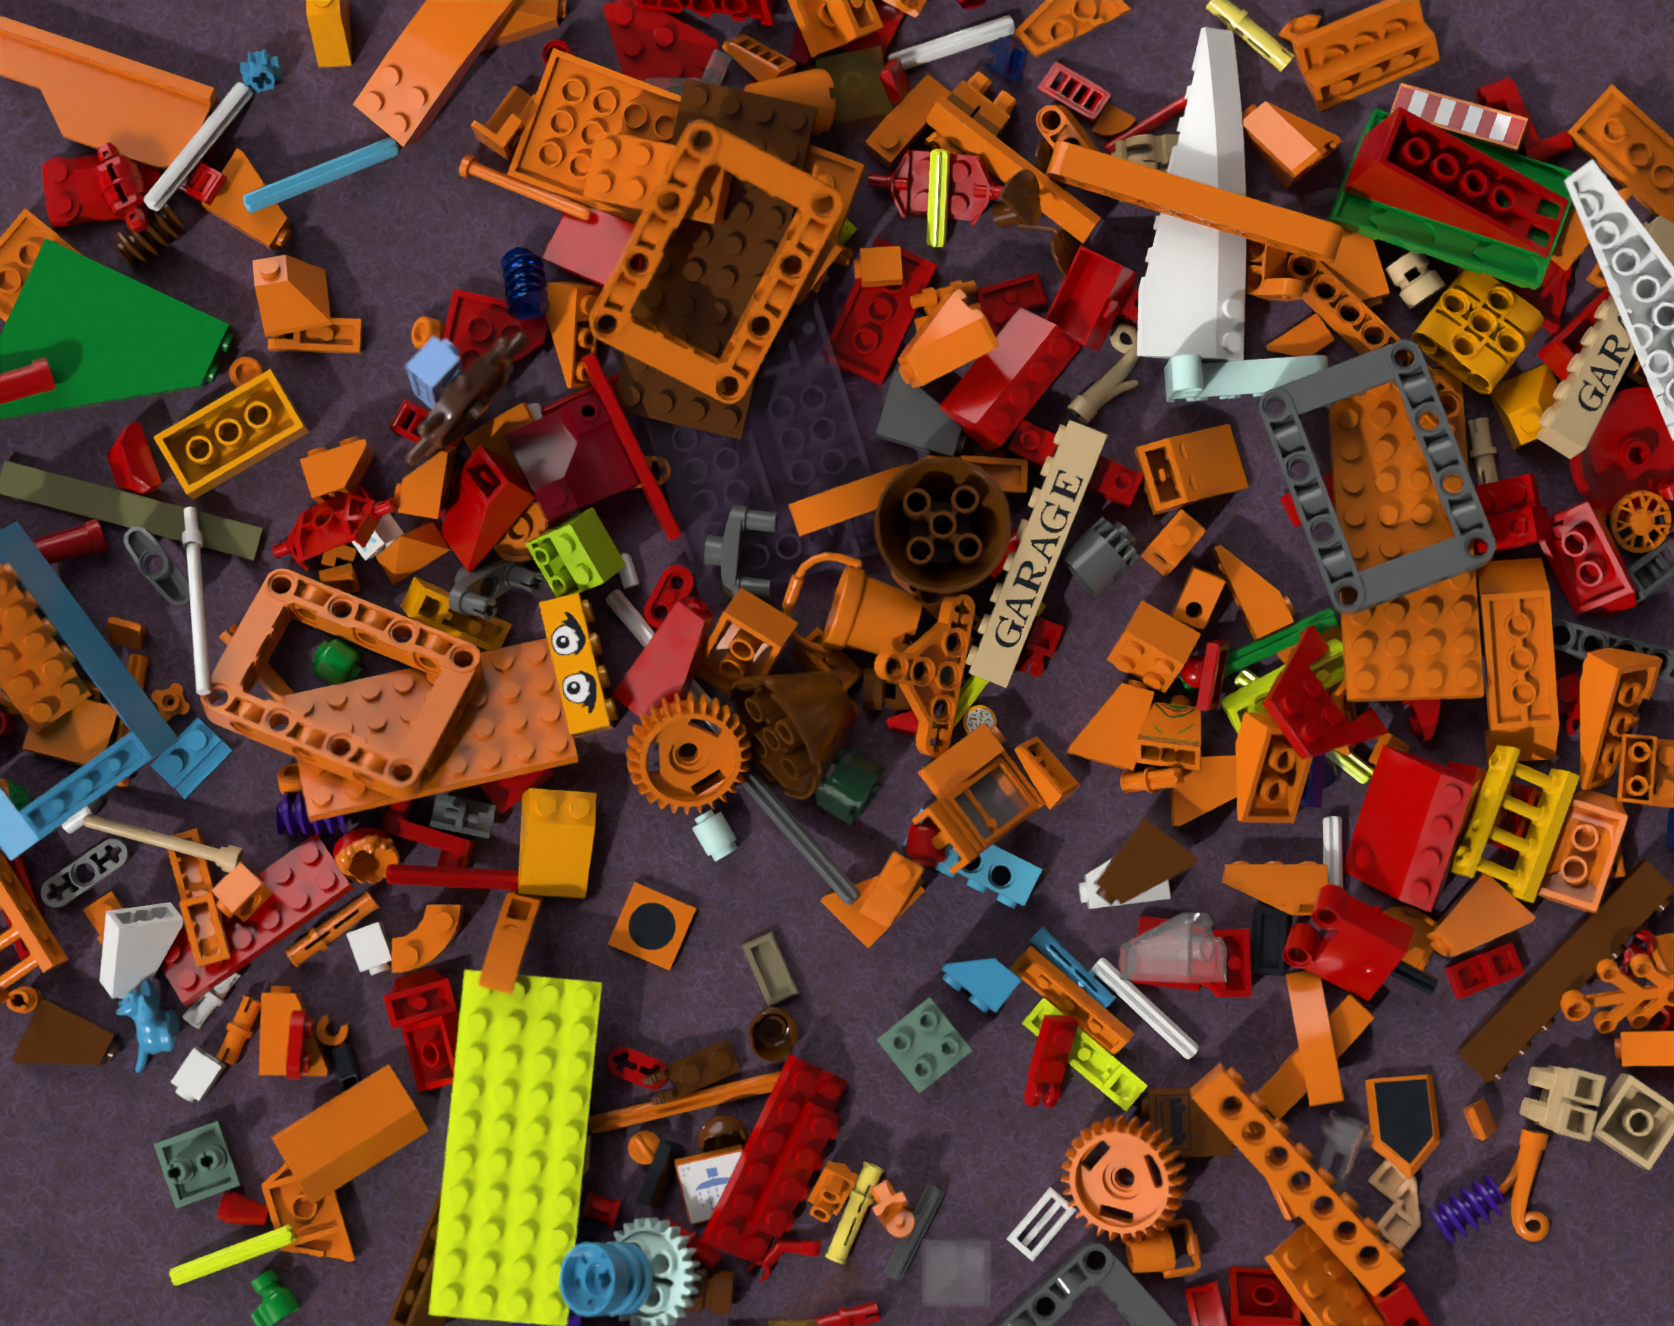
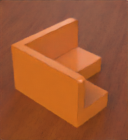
M513 86L485 127L476 120L473 121L471 128L476 138L510 161L515 154L536 94L531 96L518 86Z

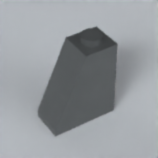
M894 371L877 427L876 438L932 455L953 457L954 452L961 454L966 435L960 433L961 428L938 408L940 404L920 387L912 388L911 384H906L899 371Z

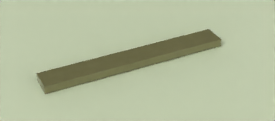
M4 460L0 474L1 495L127 528L140 526L147 529L153 535L182 542V533L185 531V507ZM197 511L198 527L203 535V548L256 561L264 532L263 528Z

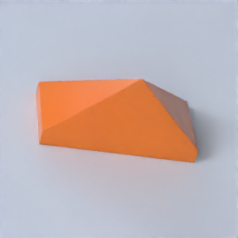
M430 522L399 536L376 558L392 584L396 585L450 551V548L435 524Z

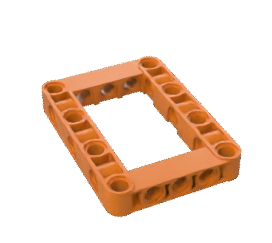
M695 120L689 123L590 312L589 325L592 333L599 340L723 403L730 404L739 401L745 395L841 212L842 199L839 193L823 181L709 121ZM699 130H708L711 134L709 144L705 147H696L693 144L694 134ZM710 164H715L736 175L739 179L758 186L769 195L781 198L798 208L720 358L632 315L631 312L640 291L646 289L664 254L663 248L674 227H678L696 193L695 186L704 168L706 166L709 167ZM666 192H676L679 195V202L676 207L667 209L661 206V197ZM821 194H829L832 197V204L825 211H819L815 208V200ZM636 253L646 255L648 260L646 266L640 270L632 269L629 266L631 256ZM789 255H796L800 258L799 267L791 272L785 271L783 269L784 259ZM605 314L616 318V324L610 330H601L597 326L598 319ZM757 316L768 318V326L761 332L751 329V322ZM731 376L737 379L736 387L732 391L724 392L719 389V383L723 378Z
M281 568L267 575L210 676L211 692L200 696L206 716L214 724L388 796L405 801L415 798L421 792L423 785L481 679L483 668L480 652L470 642L291 570ZM283 588L290 589L288 592L283 594L277 593L280 589ZM341 613H350L349 616L345 618H337V616ZM292 618L438 677L431 691H426L424 695L425 702L415 721L411 719L409 732L400 749H391L389 752L367 743L366 738L332 724L328 726L306 718L305 713L271 699L265 701L250 695L252 688ZM401 637L411 638L409 641L404 643L397 642V640ZM464 661L472 663L468 667L458 666L459 663ZM220 699L227 700L223 705H213ZM280 724L288 725L287 728L282 731L274 730V728ZM341 749L350 750L348 754L344 756L335 755V753ZM401 775H411V778L407 781L400 782L396 780Z

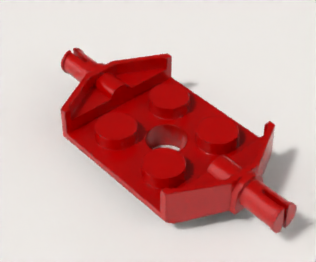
M908 149L894 172H890L889 175L872 173L868 175V187L886 188L889 190L902 218H906L907 215L928 216L931 151ZM950 153L949 180L952 183V188L948 191L947 218L971 221V225H975L989 201L999 199L998 195L1004 186H996V182L992 181L981 156Z
M361 486L307 508L298 516L291 533L287 536V540L272 546V553L277 559L292 553L295 561L307 571L309 566L305 561L309 558L346 545L352 541H355L364 548L378 526L379 519L398 510L397 501L391 497L377 503L373 495Z

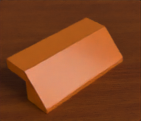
M788 0L812 58L838 49L883 28L873 0Z
M1384 0L1292 39L1298 67L1319 112L1440 61L1434 32L1424 22L1420 0Z
M388 1064L275 1134L271 1139L311 1204H314L428 1132V1129L417 1108Z

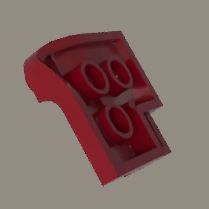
M583 396L567 403L561 409L504 435L528 488L535 496V500L547 525L575 512L580 513L639 486V482L615 434L605 407L596 397ZM586 407L592 408L595 412L590 418L584 417L582 414V410Z

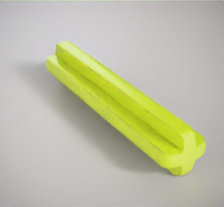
M934 149L930 153L926 242L931 247H943L946 244L950 153L945 149Z

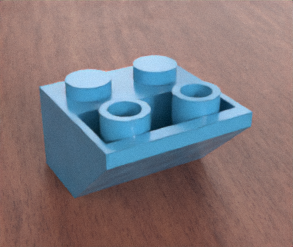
M994 958L944 963L940 968L945 972L942 979L958 992L964 987L972 994L968 1000L985 1013L989 1008L997 1012L1021 981V979Z

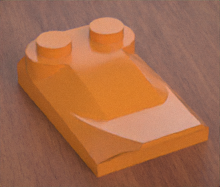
M1582 789L1573 794L1538 889V896L1578 910L1598 914L1629 819L1622 802H1618L1615 797L1592 790Z

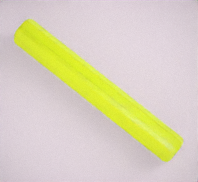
M286 1225L171 1268L169 1276L173 1285L178 1286L286 1246L296 1241L294 1229L291 1225Z

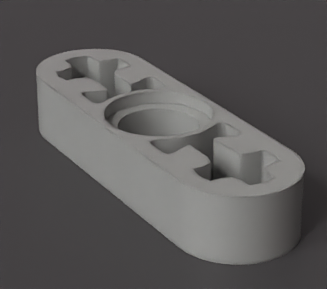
M119 839L105 840L45 881L41 888L42 900L45 904L54 908L68 905L124 867L130 858L129 847ZM110 845L113 848L120 847L122 850L118 854L120 861L117 863L114 860L107 861L103 864L107 871L102 873L101 866L92 857L97 854V858L101 860L109 854L107 848ZM85 863L92 865L95 870V876L89 883H83L77 877L78 868ZM69 873L71 882L79 890L74 893L73 887H69L63 891L62 896L64 899L62 901L58 898L51 899L49 896L53 892L51 886L55 884L60 887L68 883L69 881L64 876Z

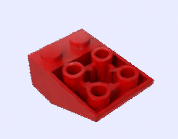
M480 444L459 469L440 534L467 571L472 572L528 507L535 496L506 459Z

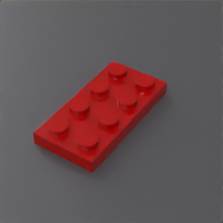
M876 237L872 248L896 245ZM902 248V285L862 287L861 278H857L820 359L880 387L917 311V308L913 309L910 296L920 294L922 289L928 287L937 268V264Z

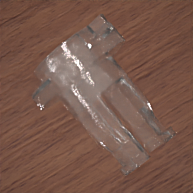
M1330 1110L1329 1115L1322 1120L1320 1126L1321 1132L1328 1136L1320 1158V1168L1323 1166L1330 1171L1336 1152L1344 1154L1335 1184H1337L1336 1189L1338 1191H1345L1347 1187L1346 1179L1353 1170L1360 1148L1370 1149L1375 1138L1368 1132L1369 1127L1364 1122Z

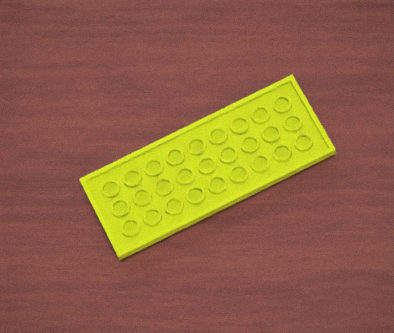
M465 969L429 1315L567 1326L569 1307L561 1294L559 1278L565 1256L575 1246L602 982L519 974L514 990L510 994L478 986L482 971Z

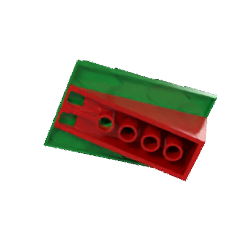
M1401 106L1393 113L1374 109L1366 122L1327 221L1373 240L1380 239L1417 254H1427L1477 274L1484 273L1516 286L1535 290L1541 286L1572 203L1564 180L1574 172L1444 131Z

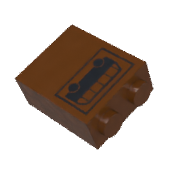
M1193 1086L1146 1088V1095H1140L1141 1116H1147V1122H1151L1149 1131L1154 1133L1162 1129L1160 1139L1162 1141L1172 1139L1168 1147L1170 1152L1180 1150L1176 1157L1233 1156L1232 1141L1193 1100L1190 1088ZM1231 1096L1227 1097L1222 1104L1228 1109H1231Z

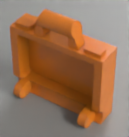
M82 680L91 696H94L93 701L85 699L36 734L28 727L22 749L34 755H41L84 766L112 746L120 717L109 703H102V693L93 682Z

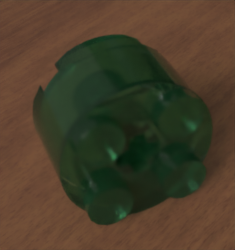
M843 747L833 762L835 768L831 776H825L815 793L817 794L818 806L848 825L853 826L855 824L853 816L855 815L860 818L880 788L875 783L879 778L878 776L885 778L888 769L855 748L847 750Z

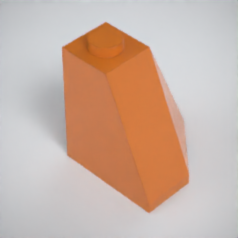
M517 0L482 52L559 27L560 17L566 18L567 0Z
M1266 101L1259 107L1252 104L1242 112L1243 137L1287 189L1335 151L1342 143L1339 136Z
M960 289L944 295L897 358L901 365L898 367L899 373L905 383L911 384L912 388L923 386L1000 347L986 317L978 308L973 310V308L968 307L964 303L968 301L967 296Z

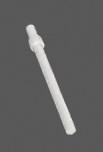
M187 507L184 509L185 531L182 533L183 548L187 551L196 690L199 695H207L211 690L200 548L203 547V535L198 527L197 508Z

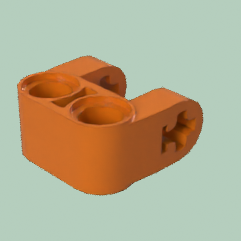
M1246 239V294L1270 301L1302 300L1304 281L1285 278L1288 251Z

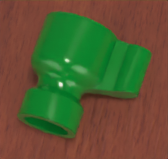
M274 1268L263 1273L250 1283L255 1292L263 1297L262 1303L250 1315L256 1326H274L284 1320L286 1315L296 1312L301 1308L291 1289L280 1286V1278Z

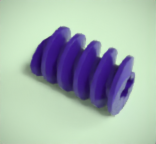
M297 792L294 802H291L288 793H284L281 802L277 804L276 828L278 835H282L286 827L290 835H296L299 826L303 834H310L313 826L317 834H323L326 825L330 834H336L340 825L344 834L348 832L349 814L310 822L306 802H304L301 792Z
M1487 1174L1483 1176L1484 1187L1479 1182L1473 1181L1471 1183L1472 1193L1466 1188L1460 1189L1461 1200L1451 1194L1448 1196L1449 1207L1442 1201H1438L1436 1203L1437 1214L1428 1208L1438 1229L1452 1244L1456 1243L1455 1231H1458L1464 1237L1468 1236L1467 1224H1470L1475 1230H1479V1217L1489 1224L1491 1223L1490 1211L1493 1210L1498 1216H1503L1501 1205L1505 1204V1201L1499 1189Z

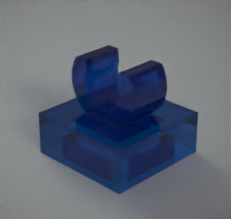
M999 38L998 45H989L987 49L991 53L996 54L995 62L985 63L984 67L992 72L999 73L1007 79L1020 80L1026 48L1011 38Z

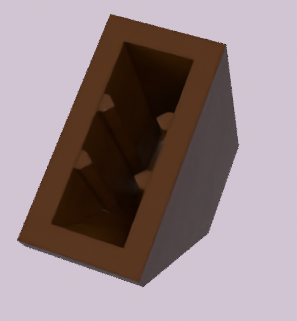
M1143 818L1093 884L1099 888L1096 894L1108 904L1112 905L1115 901L1119 904H1124L1193 867L1199 859L1146 818Z
M42 998L11 1060L16 1063L104 1065L107 1060L112 1062L121 1047V1043L117 1042L120 1033L50 998Z

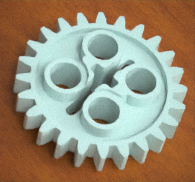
M658 1218L635 1219L634 1223L623 1224L624 1230L614 1232L617 1241L609 1242H626L635 1244L639 1248L641 1247V1250L644 1251L650 1262L653 1277L651 1292L646 1303L637 1312L620 1315L619 1320H630V1326H669L677 1324L676 1318L686 1316L683 1307L694 1306L689 1295L699 1293V1290L692 1285L693 1281L701 1279L700 1275L693 1273V1268L700 1265L699 1261L691 1260V1256L696 1252V1248H686L690 1237L679 1236L681 1228L679 1226L670 1227L669 1220L659 1221ZM667 1258L669 1259L670 1263L669 1269L667 1267ZM663 1278H668V1279L672 1280V1281H673V1284L670 1283V1282H668V1280L663 1279ZM658 1291L660 1292L661 1296L660 1301L658 1299Z

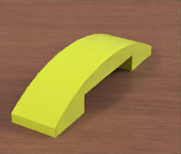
M1043 997L1022 1024L1038 1037L1044 1015H1065ZM1079 1027L1077 1028L1068 1063L1126 1112L1148 1085Z

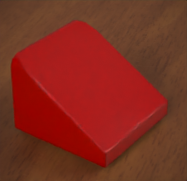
M913 710L887 718L886 725L889 731L916 736L919 721Z

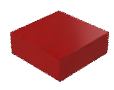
M900 58L888 60L879 75L891 104L902 102L910 89Z

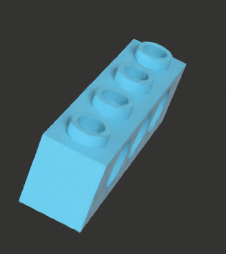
M907 837L903 843V846H906ZM952 845L950 846L948 860L944 863H939L936 870L954 878L956 873L952 875L949 868L959 862L961 857ZM991 845L979 855L980 864L975 870H967L963 867L956 872L969 879L966 883L967 886L983 894L988 888L999 894L996 899L997 901L1015 909L1017 903L1022 906L1025 905L1042 869L995 845ZM997 866H1004L1010 872V879L1003 886L995 884L991 878L992 870Z

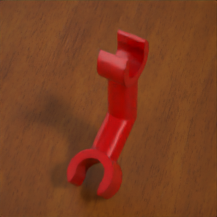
M778 1239L764 1254L762 1260H757L756 1264L750 1263L747 1272L757 1264L762 1265L765 1268V1274L759 1282H763L770 1275V1268L784 1252L819 1256L821 1241Z

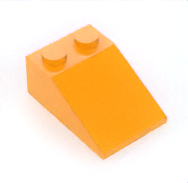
M529 788L522 794L518 895L586 898L595 830L596 793Z

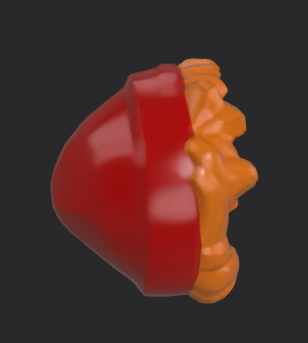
M371 826L352 828L336 842L333 850L336 865L341 873L350 881H358L361 884L366 881L370 884H376V882H380L383 878L386 879L387 865L400 864V855L390 835L384 830Z

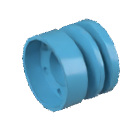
M585 1242L574 1246L566 1254L560 1269L559 1283L561 1294L566 1304L579 1315H628L637 1312L646 1303L651 1292L653 1276L648 1258L644 1251L635 1244L626 1242Z

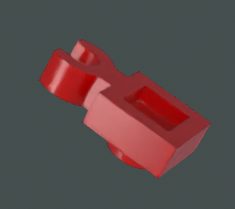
M1035 615L1023 645L1026 651L1019 656L1015 669L1025 673L1028 665L1032 663L1029 674L1039 678L1044 670V663L1042 661L1044 655L1053 657L1064 626Z
M1576 672L1556 679L1558 715L1565 714L1564 729L1569 736L1575 734L1572 727L1573 721L1575 719L1580 720V681Z

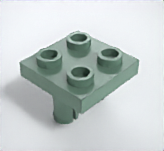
M930 997L876 1039L918 1093H921L972 1051Z
M220 1120L153 1144L176 1209L242 1185Z

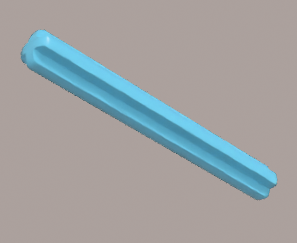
M388 137L249 192L243 196L244 206L249 213L264 209L397 156L399 151L398 145L392 137Z

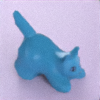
M149 979L142 981L141 992L131 990L122 1001H119L118 1004L121 1007L116 1011L117 1015H127L135 1021L139 1044L138 1059L135 1067L137 1073H141L146 1067L149 1053L154 1055L161 1051L171 1052L176 1046V1034L180 1028L179 1017L173 1009L168 1011L160 1009L161 1002L158 992Z

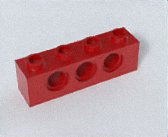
M1022 419L1006 454L1015 459L1028 460V465L1042 470L1047 456L1054 458L1059 446L1053 443L1056 434ZM1099 455L1085 491L1127 510L1144 475Z

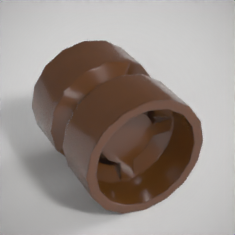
M864 666L863 710H882L885 705H888L891 711H910V704L898 683L880 679L876 675L874 667ZM892 667L888 674H893L897 667ZM886 683L895 684V694H885Z
M693 1268V1273L701 1276L700 1280L693 1281L692 1284L699 1290V1293L689 1295L694 1306L683 1307L684 1310L701 1313L705 1308H709L711 1314L730 1316L735 1272L715 1270L711 1275L706 1268Z

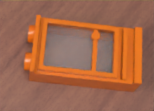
M1004 750L914 817L912 821L917 825L927 816L932 818L941 830L939 834L932 838L934 847L940 850L950 843L962 858L949 868L953 875L1044 806L1045 803L1019 770L1016 763Z

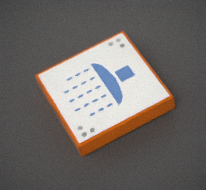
M741 1144L675 1160L690 1225L710 1220L743 1152Z

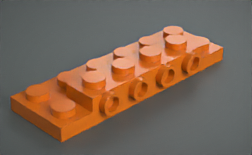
M0 563V686L30 729L36 734L91 696V693L71 665L76 661L71 651L65 644L59 647L52 638L58 634L53 625L46 617L40 620L34 612L39 607L28 590L21 593L15 585L20 578L10 564L7 563L2 566Z

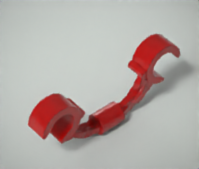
M1640 930L1636 937L1647 943L1648 950H1643L1632 942L1625 950V959L1620 965V972L1634 980L1633 973L1629 972V961L1638 954H1646L1650 957L1657 948L1656 937L1647 930ZM1643 1001L1638 1006L1645 1007L1648 1002ZM1669 1005L1664 1006L1660 1010L1665 1015L1666 1021L1659 1030L1666 1029L1674 1020V1009Z

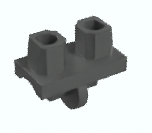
M437 793L430 827L490 839L497 806Z

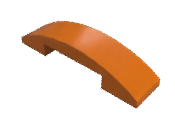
M910 463L789 504L788 506L799 537L876 510L881 494L888 483L901 470L909 466Z
M1307 970L1286 974L1310 1107L1344 1101L1321 977Z

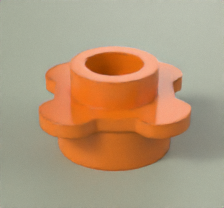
M173 683L168 689L163 691L157 689L152 693L151 699L157 704L159 713L165 721H169L172 716L178 714L185 715L190 710V704L186 702L182 694L184 688L181 684ZM169 699H173V705H168Z

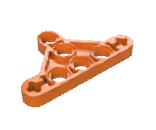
M950 593L946 595L941 604L938 622L904 652L884 650L875 660L874 669L876 675L880 679L899 684L919 721L916 735L917 750L923 755L938 758L948 750L952 736L975 614L974 601L966 594ZM956 605H961L960 612H955ZM952 622L959 623L958 627L951 626ZM954 633L957 638L956 646L951 651H949V649L947 648V639L950 634ZM894 657L897 661V668L893 674L889 675L887 663ZM921 661L924 666V672L916 680L914 668ZM948 666L950 678L943 684L940 674L943 668ZM941 699L944 703V710L939 717H936L934 707L937 701ZM933 723L940 724L939 728L932 727ZM931 738H936L935 745H930Z

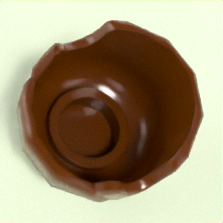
M768 1007L757 1012L751 1019L747 1036L752 1052L762 1061L776 1063L787 1059L792 1054L793 1047L799 1039V1029L795 1018L788 1011L782 1008ZM779 1030H781V1031H780L778 1034H776V1035H769V1034H767V1033H769V1032H774V1031H779Z
M728 1115L715 1116L704 1122L697 1135L701 1153L740 1144L743 1150L749 1139L747 1128L742 1120ZM721 1134H726L724 1140L720 1137Z

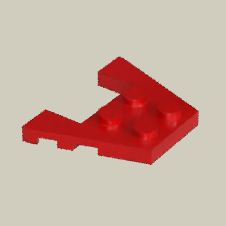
M1313 624L1305 628L1299 635L1300 640L1297 646L1288 655L1287 658L1289 660L1285 668L1279 672L1262 703L1302 760L1349 745L1353 746L1367 740L1378 739L1387 734L1389 731L1372 707L1363 711L1350 723L1348 722L1341 709L1336 705L1321 681L1309 667L1330 648Z

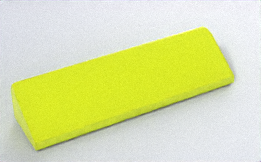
M1337 638L1326 642L1330 649L1309 666L1325 689L1345 679L1343 643ZM1286 664L1220 700L1237 734L1239 733L1244 712L1268 713L1262 703L1279 672L1283 671Z

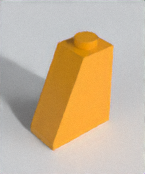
M306 0L307 20L318 67L352 66L350 1Z

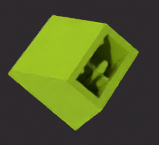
M593 507L567 518L525 543L556 598L581 593L598 586L626 566Z

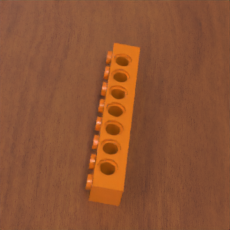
M1220 1062L1190 1088L1193 1100L1375 1297L1406 1271L1401 1260L1404 1254L1392 1241L1386 1243L1379 1236L1382 1231L1371 1217L1367 1216L1364 1219L1356 1211L1359 1205L1348 1192L1345 1191L1341 1194L1334 1187L1336 1180L1325 1167L1322 1166L1318 1169L1313 1164L1311 1159L1314 1156L1302 1142L1295 1144L1288 1136L1291 1131L1279 1117H1276L1274 1120L1265 1111L1268 1106L1256 1092H1253L1251 1095L1242 1086L1245 1083L1242 1076L1233 1067L1227 1070ZM1230 1096L1238 1097L1241 1100L1239 1106L1234 1109H1228L1222 1104ZM1253 1121L1261 1122L1264 1125L1263 1129L1256 1134L1247 1132L1245 1130L1246 1126ZM1276 1146L1286 1149L1285 1155L1277 1159L1270 1157L1268 1153ZM1304 1171L1309 1174V1177L1303 1183H1295L1291 1180L1293 1174ZM1321 1196H1327L1332 1199L1331 1203L1325 1208L1316 1207L1314 1205L1315 1200ZM1343 1221L1354 1223L1353 1229L1346 1233L1339 1232L1337 1227ZM1366 1246L1377 1248L1376 1253L1371 1257H1363L1359 1254Z

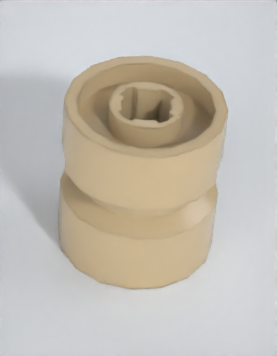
M1412 251L1384 270L1392 285L1400 286L1401 292L1399 295L1409 310L1446 286L1436 270H1429L1430 261L1427 256ZM1417 269L1420 276L1409 283L1405 276Z

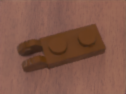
M724 1039L664 1065V1069L642 1079L645 1086L659 1083L660 1080L667 1077L671 1081L673 1088L661 1091L651 1098L654 1106L676 1096H684L741 1071L729 1040Z

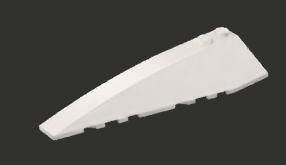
M1204 27L1201 28L1192 70L1194 71L1192 85L1187 86L1185 99L1188 101L1184 117L1179 119L1177 131L1180 132L1177 146H1173L1167 173L1246 196L1243 123L1233 31ZM1160 213V216H1156L1153 227L1156 230L1153 246L1148 248L1145 262H1148L1146 275L1141 277L1139 285L1137 356L1170 359L1178 355L1199 354L1201 355L1202 362L1243 361L1246 239Z

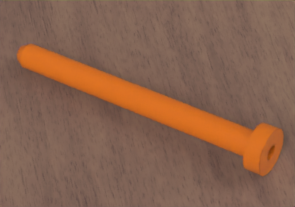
M465 155L460 163L459 174L467 179L476 176L582 220H590L593 216V211L589 207L479 164L478 158L473 155Z

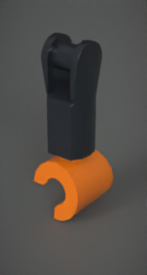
M328 1013L317 1023L316 1033L321 1042L332 1046L328 1053L341 1093L349 1089H346L344 1079L355 1076L357 1083L362 1081L351 1045L344 1042L349 1033V1023L342 1025L338 1034L331 1035L327 1031V1025L331 1021L330 1014Z

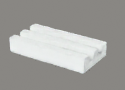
M1049 1187L1006 1239L1033 1262L1077 1209L1074 1207L1069 1208V1203ZM1052 1197L1056 1200L1028 1235L1020 1242L1017 1237ZM1063 1206L1066 1211L1034 1249L1030 1251L1027 1248L1028 1244L1055 1212Z

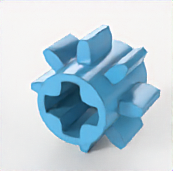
M265 49L254 53L248 52L247 63H240V72L243 75L244 86L251 85L257 93L269 89L274 90L275 80L282 79L278 56L271 58Z

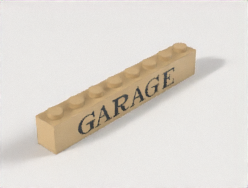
M1661 215L1651 223L1644 222L1642 224L1674 266V223ZM1610 294L1607 301L1604 300L1594 314V317L1597 319L1594 327L1591 326L1583 335L1580 344L1584 346L1580 354L1577 353L1569 362L1566 370L1570 373L1567 379L1561 381L1553 393V397L1556 399L1553 406L1547 408L1539 420V424L1542 427L1536 438L1569 459L1586 448L1635 352L1612 294Z
M1071 420L1068 421L1067 426L1059 425L1053 443L1059 446L1054 458L1047 456L1040 475L1046 477L1041 489L1034 488L1028 503V507L1034 509L1029 521L1022 519L1015 536V538L1021 540L1016 552L1010 550L1003 566V570L1008 571L1004 584L997 582L990 601L996 603L992 614H984L977 631L983 634L979 647L971 646L965 664L971 666L969 669L970 674L1007 688L1107 434Z

